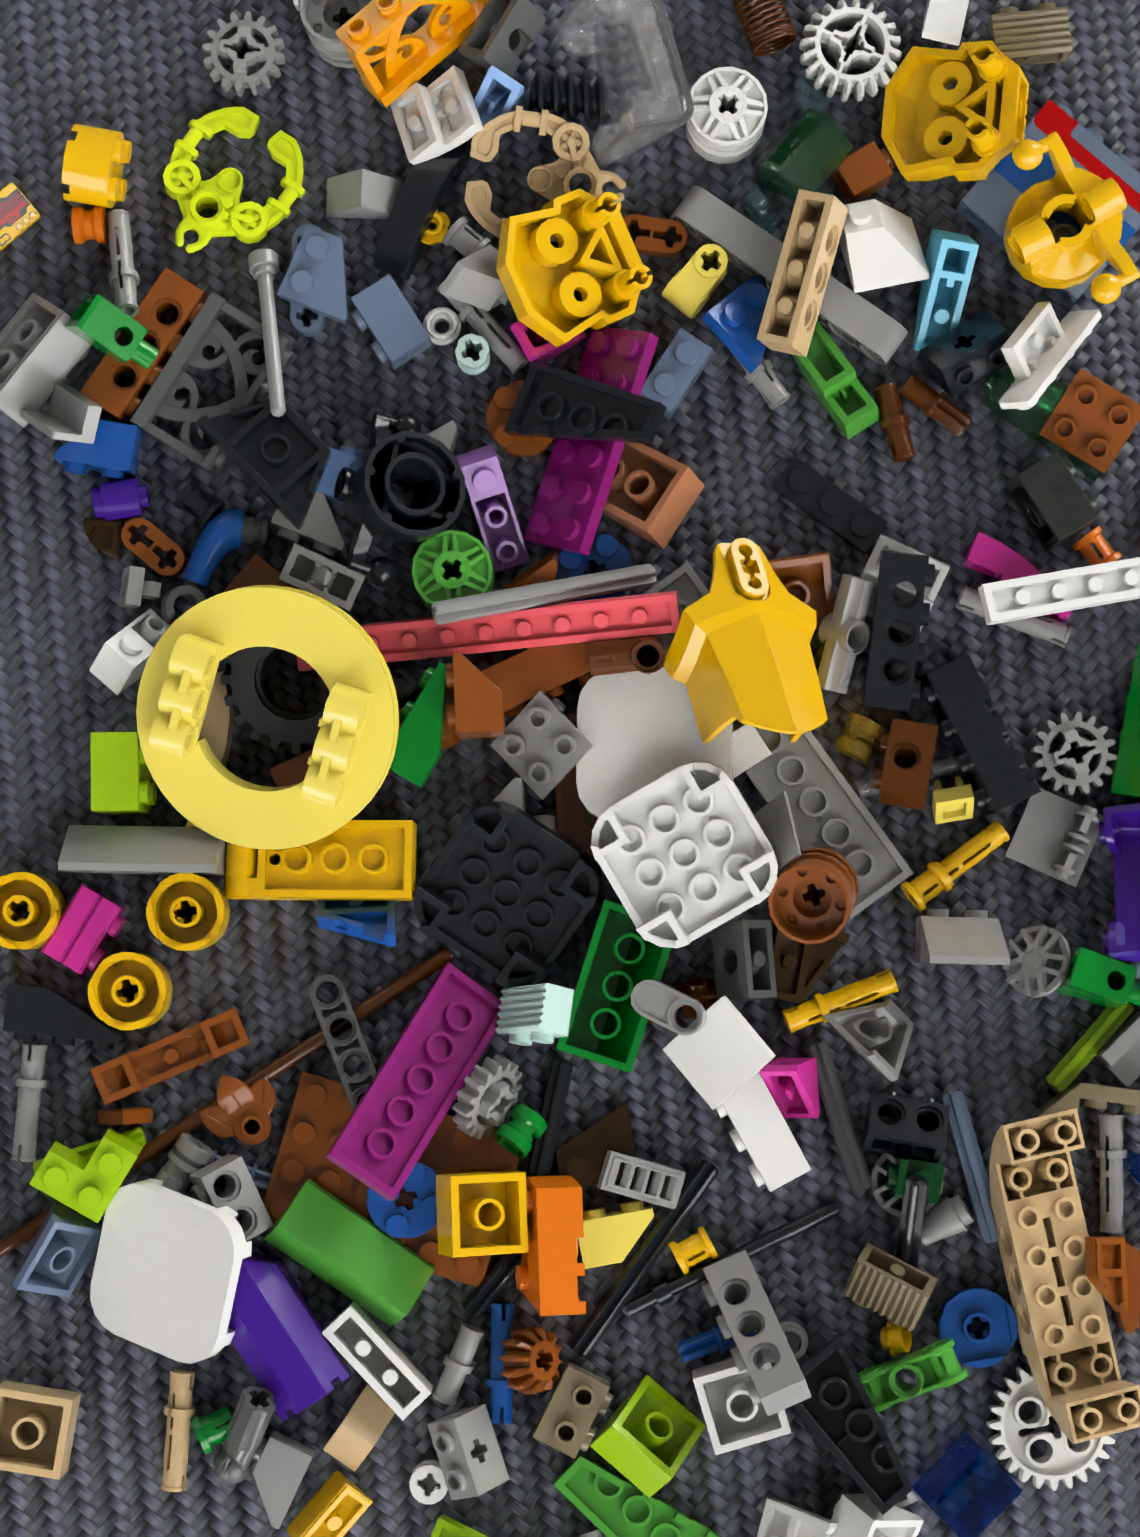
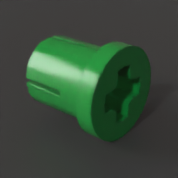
M228 1405L201 1418L198 1415L190 1418L195 1434L206 1455L213 1452V1447L224 1442L227 1437V1429L230 1422L219 1428L217 1426L232 1419L233 1414Z

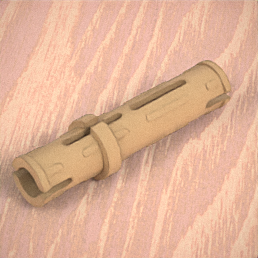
M170 1370L168 1404L164 1406V1415L167 1416L161 1484V1490L186 1491L190 1418L195 1416L196 1408L192 1405L194 1370Z

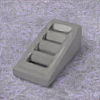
M607 1150L597 1188L675 1209L684 1183L685 1172L665 1164ZM623 1162L625 1166L618 1185L615 1184L620 1164ZM637 1166L639 1168L637 1171L633 1188H630L635 1168ZM654 1171L648 1192H645L650 1173Z

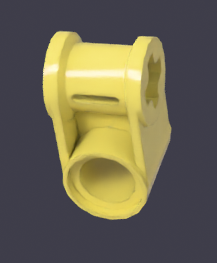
M706 244L700 247L683 269L679 270L670 280L661 296L688 318L693 319L704 307L714 290L727 274L728 257L724 249L716 244ZM713 259L718 260V270L712 267L708 271L704 270V260L707 262H711Z

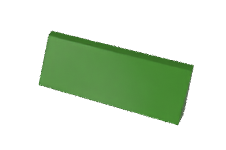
M309 1178L264 1237L267 1242L390 1327L408 1315L436 1268Z

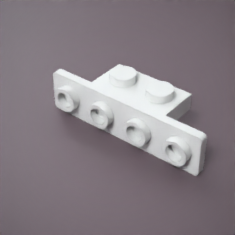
M1050 302L1036 303L1001 348L1015 378L1013 384L999 400L1001 409L1026 410L1037 404L1040 396L1050 383L1057 378V374L1067 361L1074 356L1077 348L1091 334L1092 329L1101 319L1102 315L1099 309L1071 311L1059 323Z

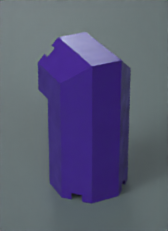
M251 1252L250 1257L242 1259L228 1328L235 1331L231 1342L260 1387H266L275 1395V1410L284 1422L290 1418L292 1413L297 1415L335 1389L332 1384L338 1380H341L343 1383L350 1377L352 1372L338 1350L322 1334L324 1330L322 1325L299 1292V1284L283 1259Z

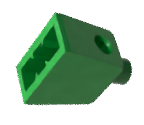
M99 294L86 295L65 327L118 363H127L131 359L147 370L159 353L158 349L143 340L148 331L144 326ZM117 329L122 331L124 336L121 344L115 341L114 336Z
M1083 947L1070 951L1071 962L1068 974L1055 992L1110 1009L1126 1006L1127 1002L1140 1006V981L1134 980L1137 972L1136 967ZM1061 961V962H1060V965H1059V968H1058V971H1059V970H1060V968H1061V965H1062V961ZM1107 979L1110 981L1111 988L1108 985Z

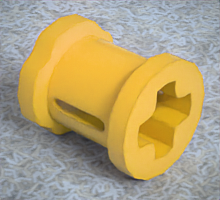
M703 1226L698 1228V1233L679 1243L674 1241L668 1243L684 1275L690 1272V1267L709 1257L712 1259L719 1257Z

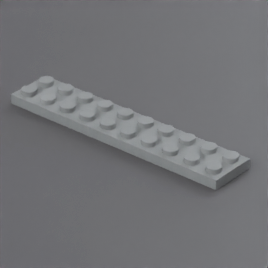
M687 562L643 594L677 591L681 619L683 610L708 594L709 591ZM676 633L658 634L663 640L665 654ZM736 719L733 721V732L745 724ZM755 727L772 755L744 773L766 804L783 791L787 792L800 850L824 847L837 851L850 862L857 874L859 892L853 910L850 913V919L914 874L811 731L803 733L796 742L789 743L787 733Z

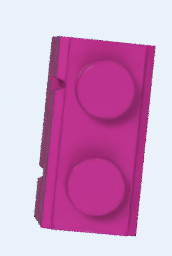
M81 884L61 916L56 930L46 941L41 951L81 975L87 974L89 969L95 971L106 955V951L102 950V947L108 937L116 938L126 922V918L122 916L126 908L94 888Z

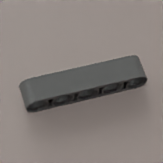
M328 974L321 975L311 984L309 991L310 999L353 1111L377 1072L345 987L337 977ZM333 984L338 987L339 995L336 1001L330 1004L321 1003L317 996L321 986ZM338 1020H346L352 1024V1034L346 1040L339 1041L331 1035V1028ZM354 1056L362 1057L366 1061V1070L359 1077L348 1076L344 1068L346 1061Z

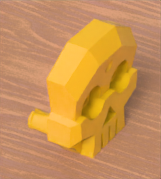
M992 40L963 42L958 50L912 46L885 87L881 138L900 173L908 182L932 181L953 175L959 182L987 180L988 174L1000 160L1011 153L1018 142L1025 139V115H1027L1029 83L1020 66L1004 55ZM957 81L955 88L947 90L951 82ZM947 136H952L950 143L942 145L943 140Z
M579 188L551 200L542 207V210L511 216L501 224L496 264L497 274L517 319L555 347L568 342L589 327L599 330L634 314L640 291L646 289L652 283V274L647 275L650 269L643 265L620 213L621 202L617 204L612 203L619 199L612 192H604L596 198ZM550 237L557 239L558 248L552 246ZM574 290L580 292L582 296L581 302L575 299Z

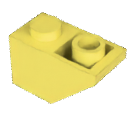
M637 1200L620 1204L621 1211L606 1213L605 1207L584 1210V1238L578 1239L585 1269L623 1262L653 1219L652 1205L644 1206L643 1201Z

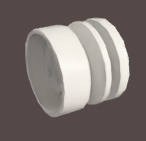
M730 66L715 68L703 74L693 85L687 102L685 118L686 137L693 150L705 160L718 164L736 163L750 156L759 145L768 112L767 96L759 80L746 70ZM721 106H723L725 109H729L732 106L734 108L733 114H731L729 111L721 113Z

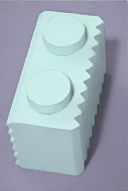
M543 983L509 987L501 990L503 996L499 998L501 1004L498 1006L501 1011L497 1013L500 1019L496 1021L498 1027L495 1030L497 1034L509 1036V1043L522 1046H531L532 1041L553 1044L555 1037H568L574 997L573 989Z

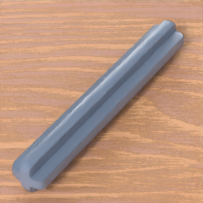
M962 1091L950 1092L943 1095L941 1100L943 1104L950 1105L948 1124L981 1239L984 1243L999 1241V1235L989 1200H991L990 1183L964 1093Z

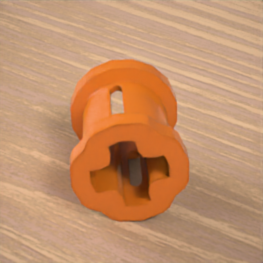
M1097 526L1071 546L1074 551L1079 550L1090 565L1114 562L1122 556L1119 551L1114 552L1101 535L1102 528L1100 526ZM1091 544H1094V546L1097 548V550H1098V551L1100 552V554L1103 556L1102 559L1098 556V554H1097V553L1095 552V550L1092 548Z

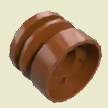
M824 847L805 848L801 850L802 855L779 872L777 881L769 895L768 905L770 917L780 932L789 939L800 943L817 944L837 936L846 925L855 905L859 886L857 874L852 865L837 851ZM811 884H814L816 889H823L822 895H819L817 890H810Z

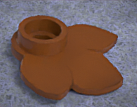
M227 1075L221 1076L217 1088L218 1105L208 1107L200 1112L202 1122L213 1134L222 1138L236 1136L239 1141L247 1145H257L264 1142L271 1133L272 1121L269 1114L276 1104V1093L273 1085L266 1077L260 1078L249 1087L238 1078ZM248 1120H256L260 1128L257 1132L251 1133L246 1130L245 1123Z

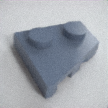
M307 224L277 294L279 298L346 325L348 322L347 289L342 238Z

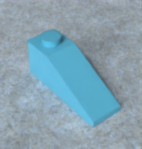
M932 228L925 256L929 279L921 280L913 343V349L916 351H920L959 326L979 245L969 235Z

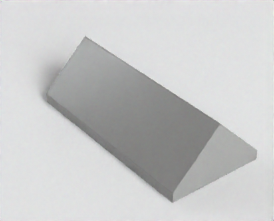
M69 825L58 861V870L72 873L174 875L178 873H193L196 875L225 876L226 848L225 841L213 837L198 827Z

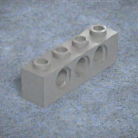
M746 1250L702 1268L708 1283L701 1287L710 1307L718 1305L722 1315L715 1318L724 1339L732 1337L736 1347L730 1349V1352L739 1372L747 1369L751 1378L750 1381L745 1382V1386L753 1404L762 1403L767 1416H770L811 1398L812 1396L804 1375ZM745 1298L742 1303L732 1305V1302L736 1299ZM760 1330L753 1337H745L750 1331ZM766 1363H775L770 1369L760 1370Z

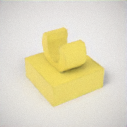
M958 776L954 778V787L943 789L940 780H935L932 793V815L935 825L973 818L974 794L971 784L964 785L963 780Z

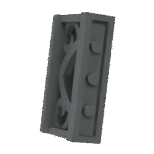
M212 292L130 420L132 424L138 426L143 433L153 437L212 475L217 468L222 470L230 459L215 444L206 450L194 448L189 437L191 425L197 424L196 420L202 416L208 415V418L223 415L230 413L232 408L243 405L254 406L262 400L269 399L266 362L262 365H255L252 361L253 356L260 351L251 349L243 353V355L239 351L249 341H263L262 323ZM226 316L249 331L234 341L221 322ZM278 334L283 374L290 366L294 354L291 352L293 350L291 341ZM207 346L215 348V355L222 347L225 350L213 360H206L203 357V350ZM230 360L235 382V397L215 406L198 408L199 392L195 382L188 375L192 367L202 370L215 369ZM248 375L257 376L249 389ZM183 388L188 389L191 394L188 409L184 408L186 398L183 401H178L175 398L176 392ZM160 418L183 423L180 436L181 441L155 426ZM198 427V434L204 441V432Z

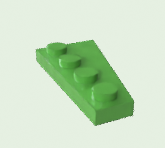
M581 1453L553 1484L606 1537H721V1534L653 1495L650 1498L647 1497L633 1483Z

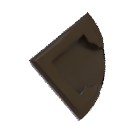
M84 518L85 532L92 545L103 555L111 559L121 560V532L124 522Z

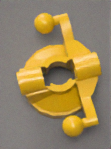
M1053 132L1039 141L1025 139L1018 142L1012 151L1014 164L1018 168L1023 170L1036 168L1041 163L1043 154L1048 152L1056 173L1052 179L1033 184L1014 203L1004 225L1003 244L1010 263L1024 279L1042 288L1065 289L1085 282L1108 260L1119 274L1103 273L1096 276L1091 283L1090 291L1092 297L1099 303L1109 304L1119 298L1123 286L1140 277L1139 271L1132 259L1119 243L1122 235V210L1127 207L1126 199L1120 186L1111 177L1103 180L1087 170L1076 168L1057 132ZM1064 211L1077 220L1082 230L1076 236L1070 238L1061 237L1055 243L1053 234L1046 221L1050 218L1051 213Z

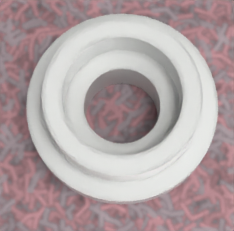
M435 308L424 318L423 327L430 336L431 342L435 345H449L458 338L461 332L460 319L449 308ZM438 322H447L449 324L448 331L445 333L437 332L435 326Z

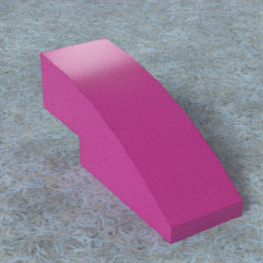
M978 532L973 537L962 566L996 579V582L1042 574L1023 556L981 532ZM1072 611L1049 614L1047 616L1064 622L1070 617Z

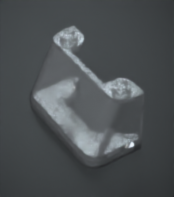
M574 0L557 21L556 27L564 49L574 56L584 57L593 55L599 76L603 77L605 87L607 88L606 101L613 124L600 127L593 135L591 142L597 166L613 164L682 127L694 111L692 96L663 0Z

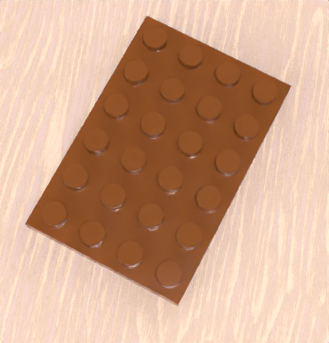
M307 1071L302 1072L263 1202L273 1224L308 1178L374 1223L367 1207L368 1186L325 1157L353 1112L343 1084L340 1081ZM446 1113L418 1160L432 1167L438 1174L516 1171L520 1158L510 1154L496 1142L494 1133L498 1128L493 1127L490 1136L487 1137L483 1134L480 1139H477L457 1128L458 1124L453 1121L454 1115ZM401 1188L399 1191L400 1197L395 1200L397 1205H405L407 1209H413V1200L417 1197L415 1191L407 1192L405 1188ZM437 1223L431 1230L415 1238H395L434 1265L436 1268L433 1274L475 1287H478L484 1280L491 1255L454 1258L439 1255Z

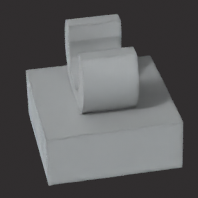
M136 566L124 568L118 607L135 609L141 606V598L148 600L159 599L161 583L145 581V568Z

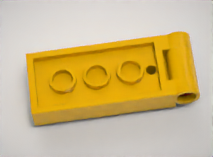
M350 820L344 826L324 838L309 844L286 849H255L226 842L224 898L236 900L414 901L413 898L416 893L417 824L413 820ZM280 856V862L274 865V859Z

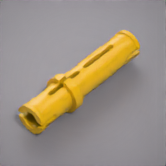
M888 968L876 975L846 985L824 995L820 992L812 995L813 999L784 1009L781 1012L787 1029L792 1034L795 1031L821 1021L823 1024L827 1023L828 1021L823 1015L854 1009L880 997L898 992V986L893 973Z

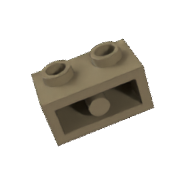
M567 1361L560 1379H558L533 1430V1438L574 1459L579 1449L586 1452L596 1430L590 1427L597 1414L604 1416L613 1398V1395L608 1392L610 1381Z

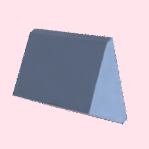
M54 1202L16 1267L12 1286L16 1290L69 1298L98 1249L102 1226Z

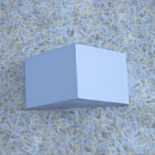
M493 65L488 69L474 99L482 125H485L499 115L515 111L516 106H524L525 104L524 86Z

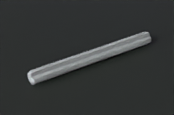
M642 564L442 600L432 604V616L436 624L441 625L649 587L656 583V572L651 564Z

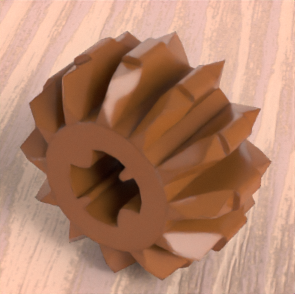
M527 1326V1328L511 1331L510 1339L502 1342L505 1353L498 1357V1359L504 1363L500 1375L508 1378L507 1387L523 1392V1394L535 1395L536 1393L551 1390L552 1381L560 1379L557 1369L564 1362L558 1356L562 1346L555 1343V1334L549 1333L544 1328H539L538 1326Z

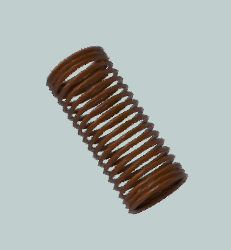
M733 0L735 11L738 13L737 17L740 19V24L743 25L742 30L745 31L744 36L747 37L752 55L760 57L776 53L788 47L796 40V30H794V25L790 23L789 12L785 11L787 6L783 5L784 0ZM747 7H752L749 10L743 11ZM750 13H755L752 16L746 17ZM753 19H758V20L754 21L753 23H748V22H750V21L753 20ZM760 25L756 29H751L754 26ZM763 31L759 35H754L756 32Z

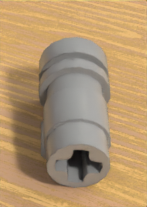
M187 1133L180 1135L175 1142L176 1148H171L167 1155L169 1160L162 1166L154 1178L163 1180V1187L183 1195L191 1185L189 1175L202 1169V1165L207 1166L214 1155L209 1146Z

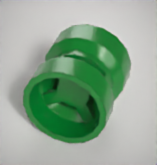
M518 1103L509 1113L510 1121L507 1124H502L494 1133V1139L507 1152L524 1159L532 1149L531 1143L533 1138L541 1137L548 1126L546 1121L537 1112L526 1105Z

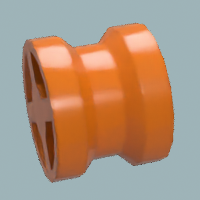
M82 206L72 207L71 225L76 245H83L87 240H95L98 244H106L108 242L105 207L95 206L93 209L85 210Z

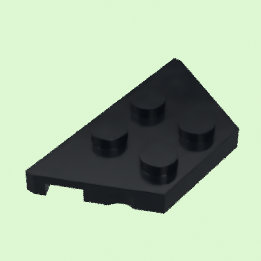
M269 399L262 400L254 406L243 405L232 408L230 413L208 418V415L196 420L197 426L299 530L304 524L330 459L331 450L286 404V411L283 416H273L270 411Z

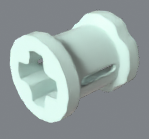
M470 333L458 340L455 349L458 367L468 375L482 374L490 364L489 346L482 336ZM472 348L475 352H479L480 359L473 361L471 357H467L466 350Z

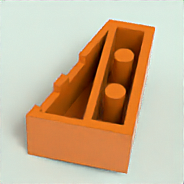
M572 1175L526 1176L528 1253H522L521 1265L516 1267V1286L522 1291L540 1316L586 1314V1301H580L578 1298L577 1276H585V1263H577L578 1238H584L582 1186Z

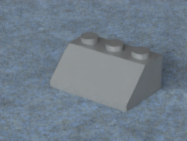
M34 292L0 332V411L23 428L29 422L20 417L21 410L41 411L43 404L53 392L54 384H64L68 373L76 363L82 361L87 356L91 344L65 328L71 319L66 312Z

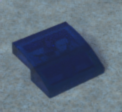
M967 1432L912 1485L913 1490L958 1537H979L1024 1492Z

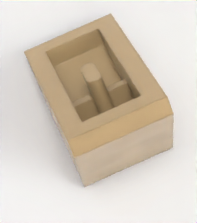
M367 1383L323 1450L355 1472L372 1450L395 1412Z

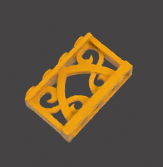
M372 0L337 29L335 34L343 44L361 76L360 80L364 87L387 108L408 88L418 82L463 43L488 0ZM436 4L430 13L428 21L413 34L400 36L407 17L421 5ZM373 45L381 46L374 51L366 52ZM380 60V62L372 68L370 63Z

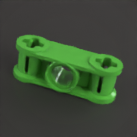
M953 1337L938 1340L920 1350L857 1371L876 1412L878 1413L896 1403L931 1390L951 1386L965 1379L968 1376L966 1368H961L953 1349L955 1345ZM911 1369L917 1375L918 1382L913 1384L904 1382L899 1375V1370Z

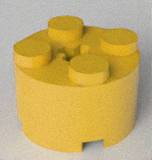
M74 124L71 131L78 133L75 141L67 140L63 159L62 184L69 185L70 193H63L64 200L105 208H113L117 201L124 202L127 192V180L122 179L124 164H129L131 160L132 142L124 140V135L121 131Z
M13 872L0 877V946L15 950H34L43 947L52 936L61 916L67 908V903L59 888L51 880L28 872ZM19 904H28L27 911L30 913L28 918L18 919L21 914L17 909Z
M178 873L165 878L155 888L147 902L146 919L152 934L164 945L178 951H199L210 947L225 934L230 919L229 901L224 898L225 892L210 878L193 873ZM187 902L190 906L197 909V914L192 915V922H189L188 918H181L180 911L186 909Z
M120 952L105 958L97 966L88 984V1000L94 1014L107 1025L120 1030L142 1029L156 1023L169 1010L173 995L172 980L165 966L155 957L140 952ZM128 981H130L131 985L138 986V992L134 994V1001L131 997H124L123 990L128 988Z

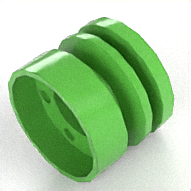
M453 530L441 532L439 535L424 541L413 557L411 574L419 598L430 611H432V604L437 601L493 591L495 576L489 552L478 539L466 532ZM459 565L461 577L458 580L455 577H450L446 580L447 575L444 568L446 566L455 568Z

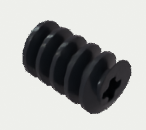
M537 70L533 80H531L528 111H534L535 108H538L540 113H542V109L553 110L554 115L562 118L565 111H568L571 123L576 122L581 112L584 115L586 124H590L594 115L598 114L600 124L603 126L607 90L603 77L598 76L594 85L590 86L587 74H583L578 85H575L572 73H567L564 82L560 83L557 72L553 71L548 82H545L542 70Z

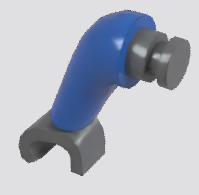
M230 508L216 514L206 524L181 578H184L183 584L170 588L162 598L160 608L165 622L176 615L174 602L178 596L190 594L194 597L196 605L206 600L201 592L202 586H207L215 570L229 552L240 550L241 544H252L253 540H257L259 545L265 546L267 538L266 517H261L260 521H254V516H243V508Z

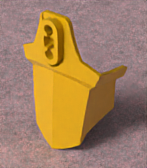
M738 538L732 543H718L713 550V572L709 593L683 610L675 637L666 653L664 668L673 679L686 685L702 743L711 742L727 725L736 719L743 724L787 733L789 743L796 742L803 733L822 726L828 720L810 647V642L817 625L816 610L787 591L769 564L762 549L746 538Z

